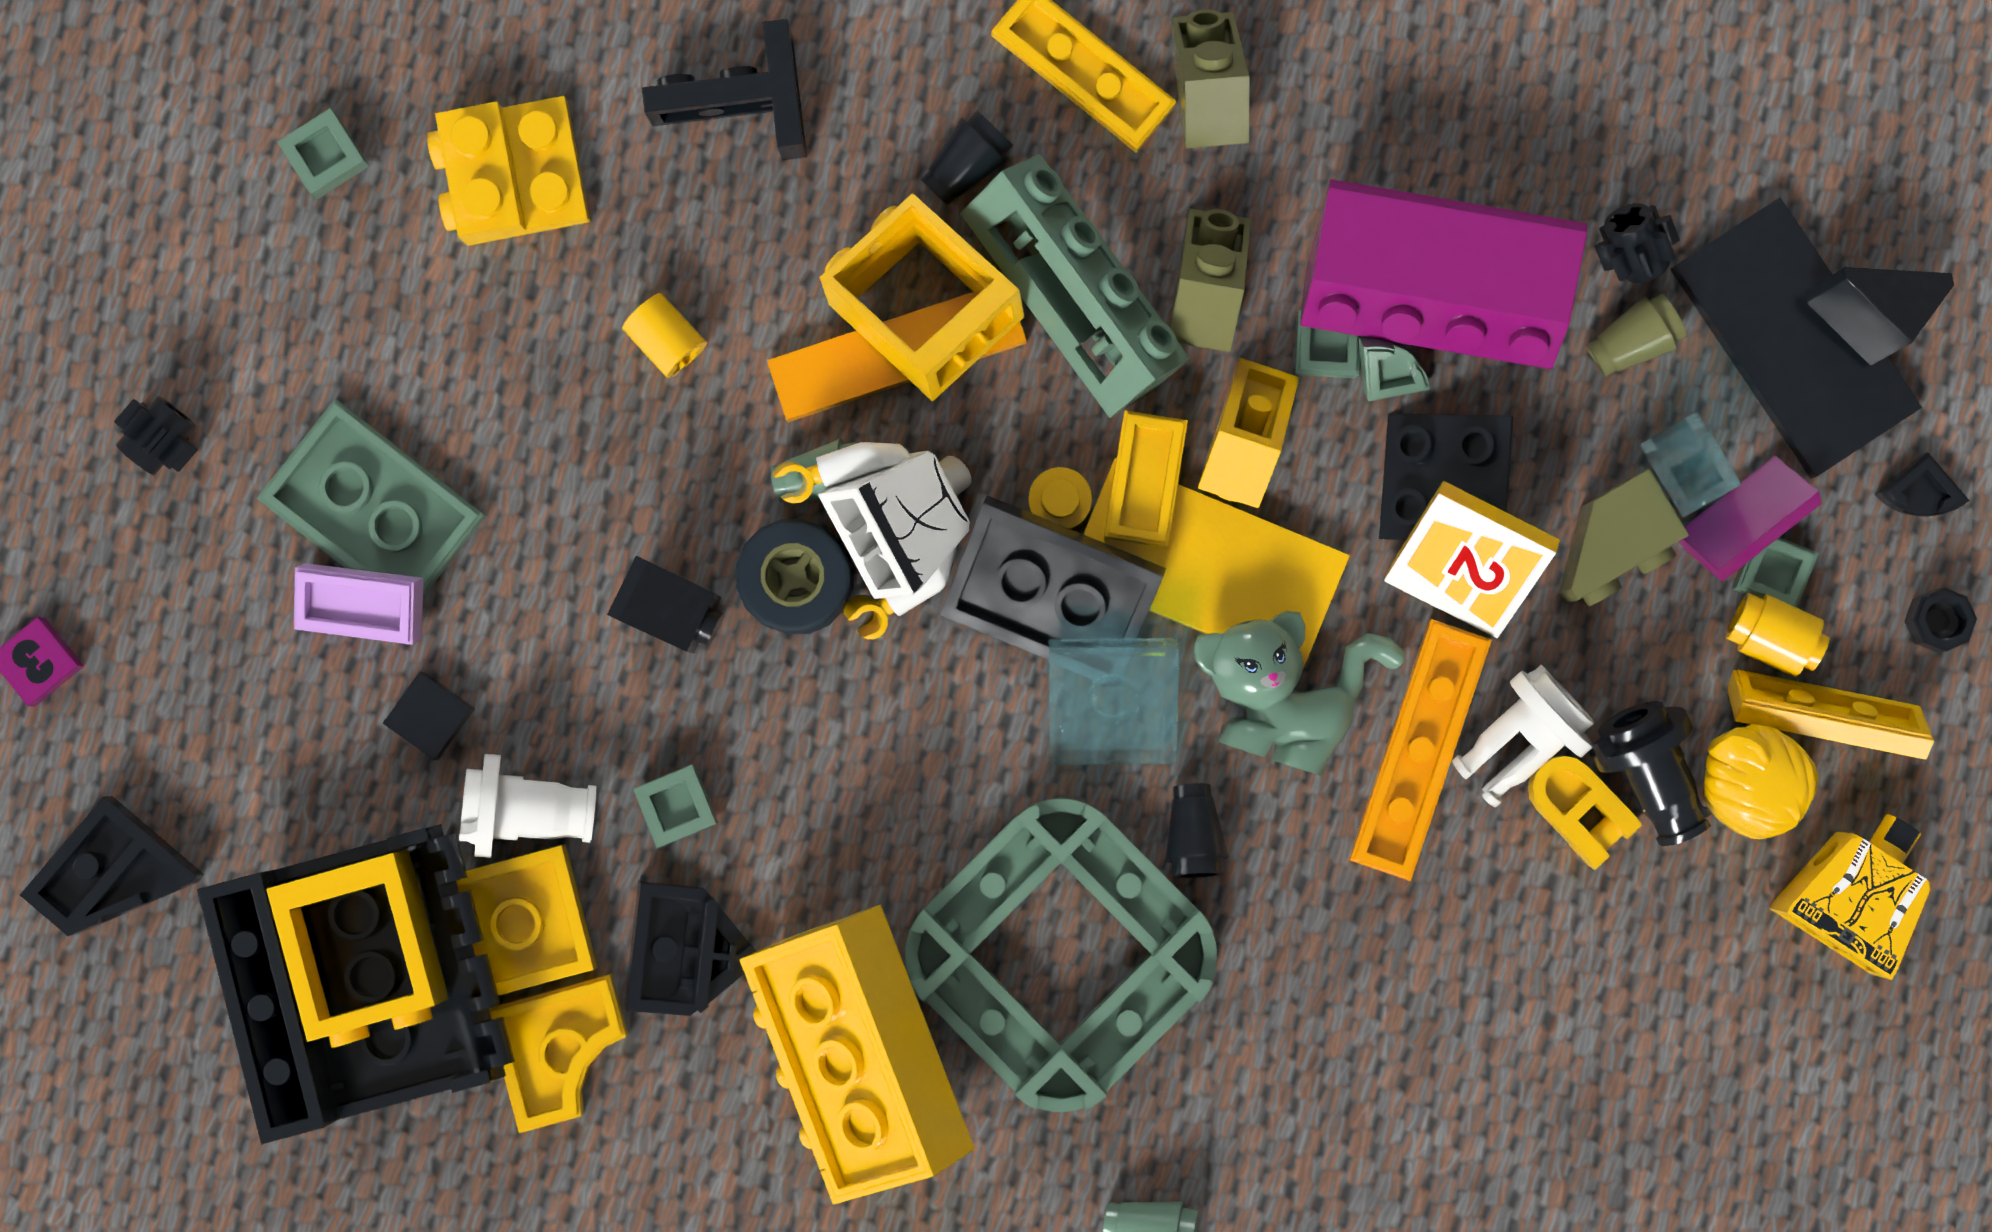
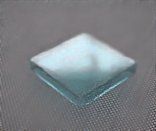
M1178 638L1049 639V765L1177 764Z

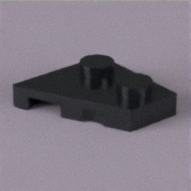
M104 796L22 891L20 896L65 935L73 936L198 883L204 874L116 798Z

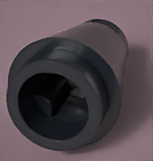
M977 110L967 121L961 117L929 167V171L921 180L945 204L949 205L956 197L961 196L1007 161L1003 156L1014 145Z
M1193 783L1172 787L1173 800L1165 862L1172 863L1173 878H1203L1224 874L1223 859L1229 858L1214 798L1211 795V785Z

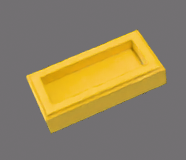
M1124 411L1104 538L1163 548L1168 547L1188 420Z

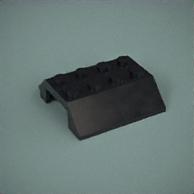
M441 824L388 837L387 840L283 868L259 872L197 889L261 1145L325 1128L339 1119L451 1089L452 1093L491 1083L496 1079L506 1076L504 1065L515 1062L504 1017L491 1019L489 1008L499 1005L500 1001L488 954L475 956L472 944L484 941L472 892L471 890L461 893L458 891L456 880L467 878V873L457 834L444 836ZM409 850L449 999L430 1007L433 1019L394 1030L392 1018L368 1025L370 1037L331 1048L329 1036L307 1042L266 889L390 853ZM385 884L301 907L330 1017L414 993Z

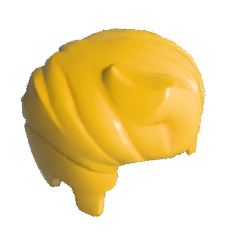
M1750 724L1741 728L1737 727L1710 741L1707 749L1709 755L1706 760L1702 797L1706 806L1720 822L1734 832L1752 839L1771 838L1784 834L1797 826L1798 822L1806 814L1816 794L1819 781L1815 763L1799 744L1778 729L1760 724Z

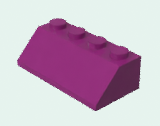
M1330 179L1306 268L1300 326L1553 369L1570 324L1587 237V223Z

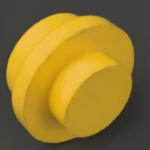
M1065 467L1051 468L1041 473L1032 483L1028 497L1029 508L1032 514L1073 529L1085 520L1092 504L1091 490L1087 481L1078 472Z

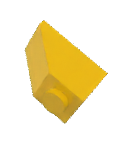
M1239 358L1206 457L1198 489L1216 494L1228 501L1240 502L1259 508L1282 450L1299 381L1298 376Z

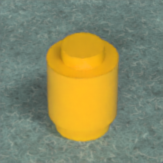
M1747 593L1741 600L1725 635L1726 639L1738 644L1737 651L1793 677H1797L1804 668L1814 671L1822 660L1830 641L1829 636L1822 634L1824 627L1823 619L1771 595L1765 594L1763 598H1760L1751 593Z

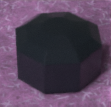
M1938 588L1912 599L1904 622L1914 644L1935 652H1947L1969 642L1977 617L1967 596L1946 588Z

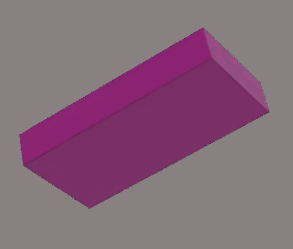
M1774 456L1687 524L1685 529L1689 536L1680 540L1679 543L1691 556L1723 582L1822 504L1820 493L1784 462Z

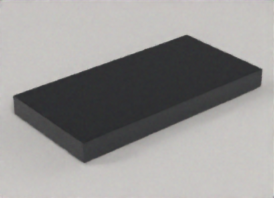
M1781 197L1670 269L1810 479L1827 471L1922 408L1888 356L1870 366L1807 304L1805 291L1831 276L1832 273Z

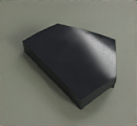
M638 881L624 1004L626 1011L691 1016L697 1010L699 1013H702L709 1007L708 1004L745 974L739 959L756 952V950L704 888Z

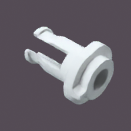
M1542 665L1528 674L1522 670L1510 681L1511 686L1520 699L1479 736L1474 747L1465 756L1457 755L1452 760L1458 772L1463 778L1467 779L1519 731L1531 743L1482 787L1484 791L1482 797L1493 807H1497L1502 802L1500 797L1515 785L1525 782L1565 745L1579 757H1583L1593 748V743L1584 732L1594 724V721Z
M495 754L484 755L483 770H466L459 841H468L475 845L474 857L491 858L493 839L517 840L518 837L552 840L572 837L582 838V842L588 843L592 840L596 786L588 785L587 789L572 788L557 782L523 780L524 776L500 775L501 755Z

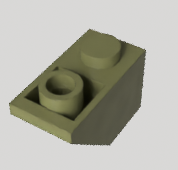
M1203 9L1194 11L1188 16L1171 17L1179 116L1185 147L1196 148L1249 143V72L1234 13H1221L1216 10Z
M1189 208L1169 325L1179 344L1231 352L1245 289L1251 219L1238 217L1220 209L1203 211Z
M1650 469L1630 477L1580 507L1559 594L1565 604L1583 598L1588 607L1620 590L1622 586L1617 577L1638 566L1644 575L1677 556L1672 545L1686 538L1689 534Z

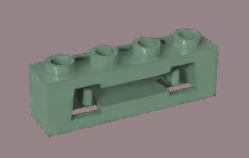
M1040 154L1002 170L960 213L1007 279L1020 290V296L1109 418L1147 396L1190 360V357L1177 341L1172 329L1163 322L1140 291L1136 280L1124 269L1101 238L1097 227L1085 216L1063 186L1059 175L1049 167ZM1007 221L1018 236L1013 242L1015 247L1021 250L1026 246L1032 255L1018 260L995 226ZM1090 337L1096 342L1091 347L1094 355L1105 354L1114 367L1106 378L1081 346Z

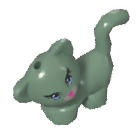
M1285 611L1276 615L1271 620L1258 619L1246 621L1230 627L1223 633L1197 636L1193 648L1195 661L1204 673L1212 677L1221 697L1241 705L1246 709L1247 718L1232 717L1222 725L1218 742L1262 757H1266L1272 744L1275 743L1272 755L1273 761L1322 777L1325 766L1334 749L1342 742L1353 723L1355 703L1363 688L1364 663L1372 658L1392 670L1397 669L1405 662V650L1389 637L1367 633L1345 647L1342 670L1337 687L1297 692L1294 688L1300 681L1303 671L1300 648L1305 641V624L1300 612Z

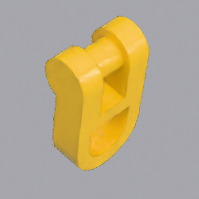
M1567 756L1552 757L1529 777L1527 786L1529 799L1536 810L1568 842L1569 846L1585 863L1594 870L1610 857L1607 850L1621 836L1629 839L1642 826L1638 818L1586 764L1576 758ZM1592 806H1595L1604 818L1588 832L1578 820Z

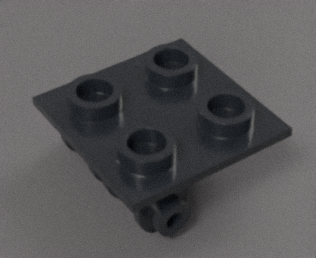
M1388 414L1379 539L1406 541L1443 481L1507 512L1513 416Z

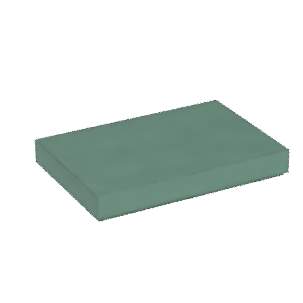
M334 399L256 498L344 568L423 578V597L487 517L336 399Z

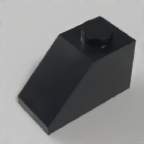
M635 556L607 615L694 654L699 643L707 647L710 646L722 624L725 613L716 609L721 596L639 556Z

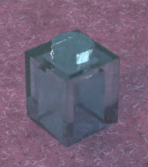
M1697 412L1640 444L1683 518L1742 485L1710 430Z

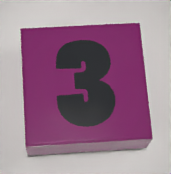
M43 617L35 618L0 647V673L27 706H37L84 667L47 619Z

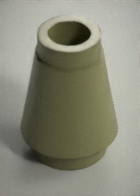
M1660 293L1650 300L1646 296L1640 298L1618 319L1596 336L1595 340L1586 344V348L1601 374L1607 377L1615 371L1619 372L1677 350L1675 343L1688 335L1673 305L1663 293Z

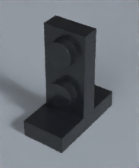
M788 19L762 22L768 72L758 73L755 67L737 66L722 70L720 78L695 81V77L690 74H672L659 78L657 86L642 87L644 113L651 125L654 127L773 112L777 147L782 160L807 158L793 34Z

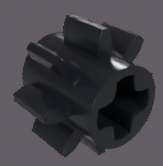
M1633 203L1616 209L1607 217L1604 226L1599 228L1604 241L1594 247L1604 271L1614 269L1619 281L1626 279L1632 283H1644L1659 277L1667 270L1670 261H1674L1676 258L1671 245L1680 241L1671 215L1660 217L1656 206L1651 205L1648 207L1645 204Z
M157 396L149 406L144 402L140 403L133 399L114 420V423L123 429L121 432L124 434L116 443L117 448L136 465L152 475H155L163 465L168 469L173 468L179 472L198 451V448L188 441V436L197 426L183 412L160 396Z

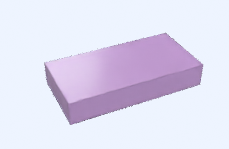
M308 563L295 567L294 629L411 645L422 640L423 578Z

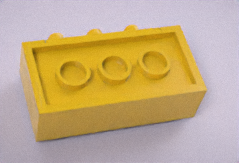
M881 904L785 938L739 959L751 991L757 990V992L753 993L757 1004L753 1011V1017L760 1028H766L778 1059L777 1081L783 1088H789L802 1122L799 1131L800 1141L804 1147L812 1149L819 1169H824L820 1172L833 1204L933 1177L975 1150Z

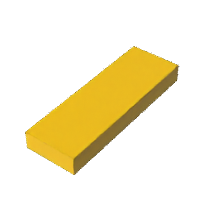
M1017 0L991 31L993 38L1135 153L1140 150L1177 104L1174 98L1052 0Z
M1739 669L1733 670L1729 680L1727 692L1736 722L1760 724L1781 731L1925 760L1934 743L1927 721L1919 705Z

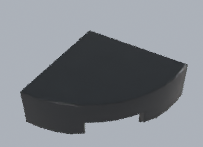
M1928 452L1921 454L1874 494L1881 502L1893 510L1916 517H1929L1925 515L1948 513L1970 501Z

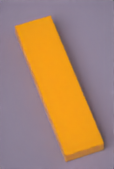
M971 292L884 321L883 323L916 352L977 295ZM1018 322L979 359L1026 344L1027 340L1021 322ZM857 331L766 360L787 422L911 382Z
M1433 619L1428 621L1348 860L1411 881L1492 639Z

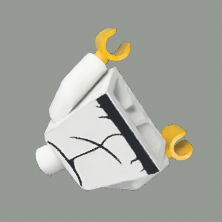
M860 442L816 457V465L804 468L799 463L790 461L780 464L773 471L772 476L774 478L785 476L793 471L801 473L803 482L800 489L795 493H787L781 496L783 500L790 503H800L806 500L812 493L814 485L824 483L826 489L821 491L818 496L872 596L865 594L857 595L851 598L844 608V615L849 621L859 618L866 611H874L873 619L857 629L862 638L874 640L881 637L888 626L887 616L894 612L898 616L903 615L939 593L946 586L957 554L956 546L969 532L970 523L957 496L970 486L971 475L966 465L954 456H947L938 462L936 456L928 450L908 453L900 444Z

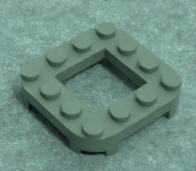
M1057 797L1039 801L1022 810L922 909L909 930L905 947V963L910 982L917 996L923 1002L926 1001L1015 1091V1096L1034 1109L1039 1108L1051 1112H1071L1083 1108L1087 1110L1102 1101L1107 1096L1106 1092L1197 1001L1200 1003L1213 984L1212 980L1217 965V947L1213 930L1204 915L1105 815L1084 802ZM1060 863L1150 952L1061 1042L971 953Z

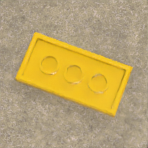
M1115 458L1083 534L1166 568L1149 611L1204 634L1223 633L1230 627L1246 621L1258 619L1271 620L1276 615L1285 611L1300 612L1305 624V641L1300 648L1304 668L1350 555L1179 484L1177 486L1167 548L1104 538L1116 464Z

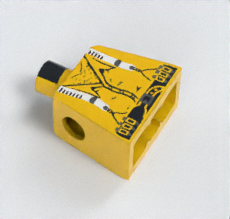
M1890 814L1885 815L1869 842L1854 833L1835 832L1776 897L1769 909L1871 975L1892 980L1899 968L1931 890V883L1926 878L1903 864L1920 838L1921 833L1913 826Z

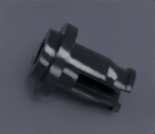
M1650 701L1625 709L1604 722L1597 731L1600 739L1592 744L1593 748L1589 750V754L1597 770L1607 773L1621 771L1625 781L1629 783L1642 812L1652 821L1659 835L1656 838L1658 844L1670 846L1690 840L1706 831L1711 825L1708 819L1704 818L1711 815L1708 807L1702 805L1698 797L1695 779L1684 759L1685 755L1680 746V743L1693 730V725L1686 710L1681 707H1665L1661 701Z

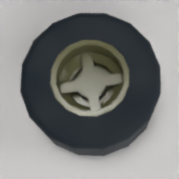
M780 519L761 527L744 544L736 564V588L745 609L762 625L787 635L811 634L829 626L844 611L853 590V566L844 546L825 527L806 519Z

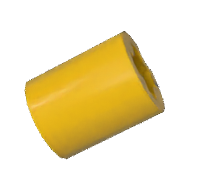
M662 293L652 296L641 304L622 326V330L667 378L676 376L707 345V341Z

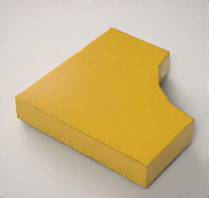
M612 973L489 1008L491 1019L504 1017L515 1062L504 1065L506 1073L504 1079L518 1132L523 1133L577 1118L584 1114L582 1088L591 1063L605 1047L629 1035Z

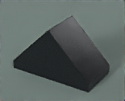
M1844 267L1806 290L1805 294L1807 304L1871 366L1914 341L1950 292L1954 282L1952 273Z

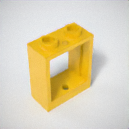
M913 193L898 207L890 206L885 209L874 221L871 231L852 248L846 247L837 252L828 262L825 272L819 277L829 306L932 402L1024 318L1020 290ZM920 243L977 296L915 352L858 298Z
M409 850L390 853L266 889L307 1042L329 1036L331 1048L370 1037L368 1025L392 1018L394 1030L433 1019L430 1007L449 999ZM385 884L414 993L330 1017L301 907Z

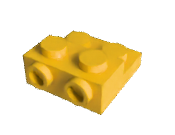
M565 96L503 108L496 101L435 113L438 130L427 133L428 149L434 168L436 170L445 168L449 192L438 195L440 213L446 230H457L458 238L467 246L590 222L568 101Z

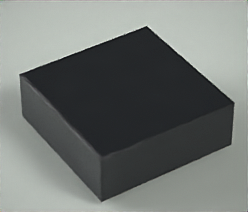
M420 671L383 724L433 760H439L475 708L427 673Z

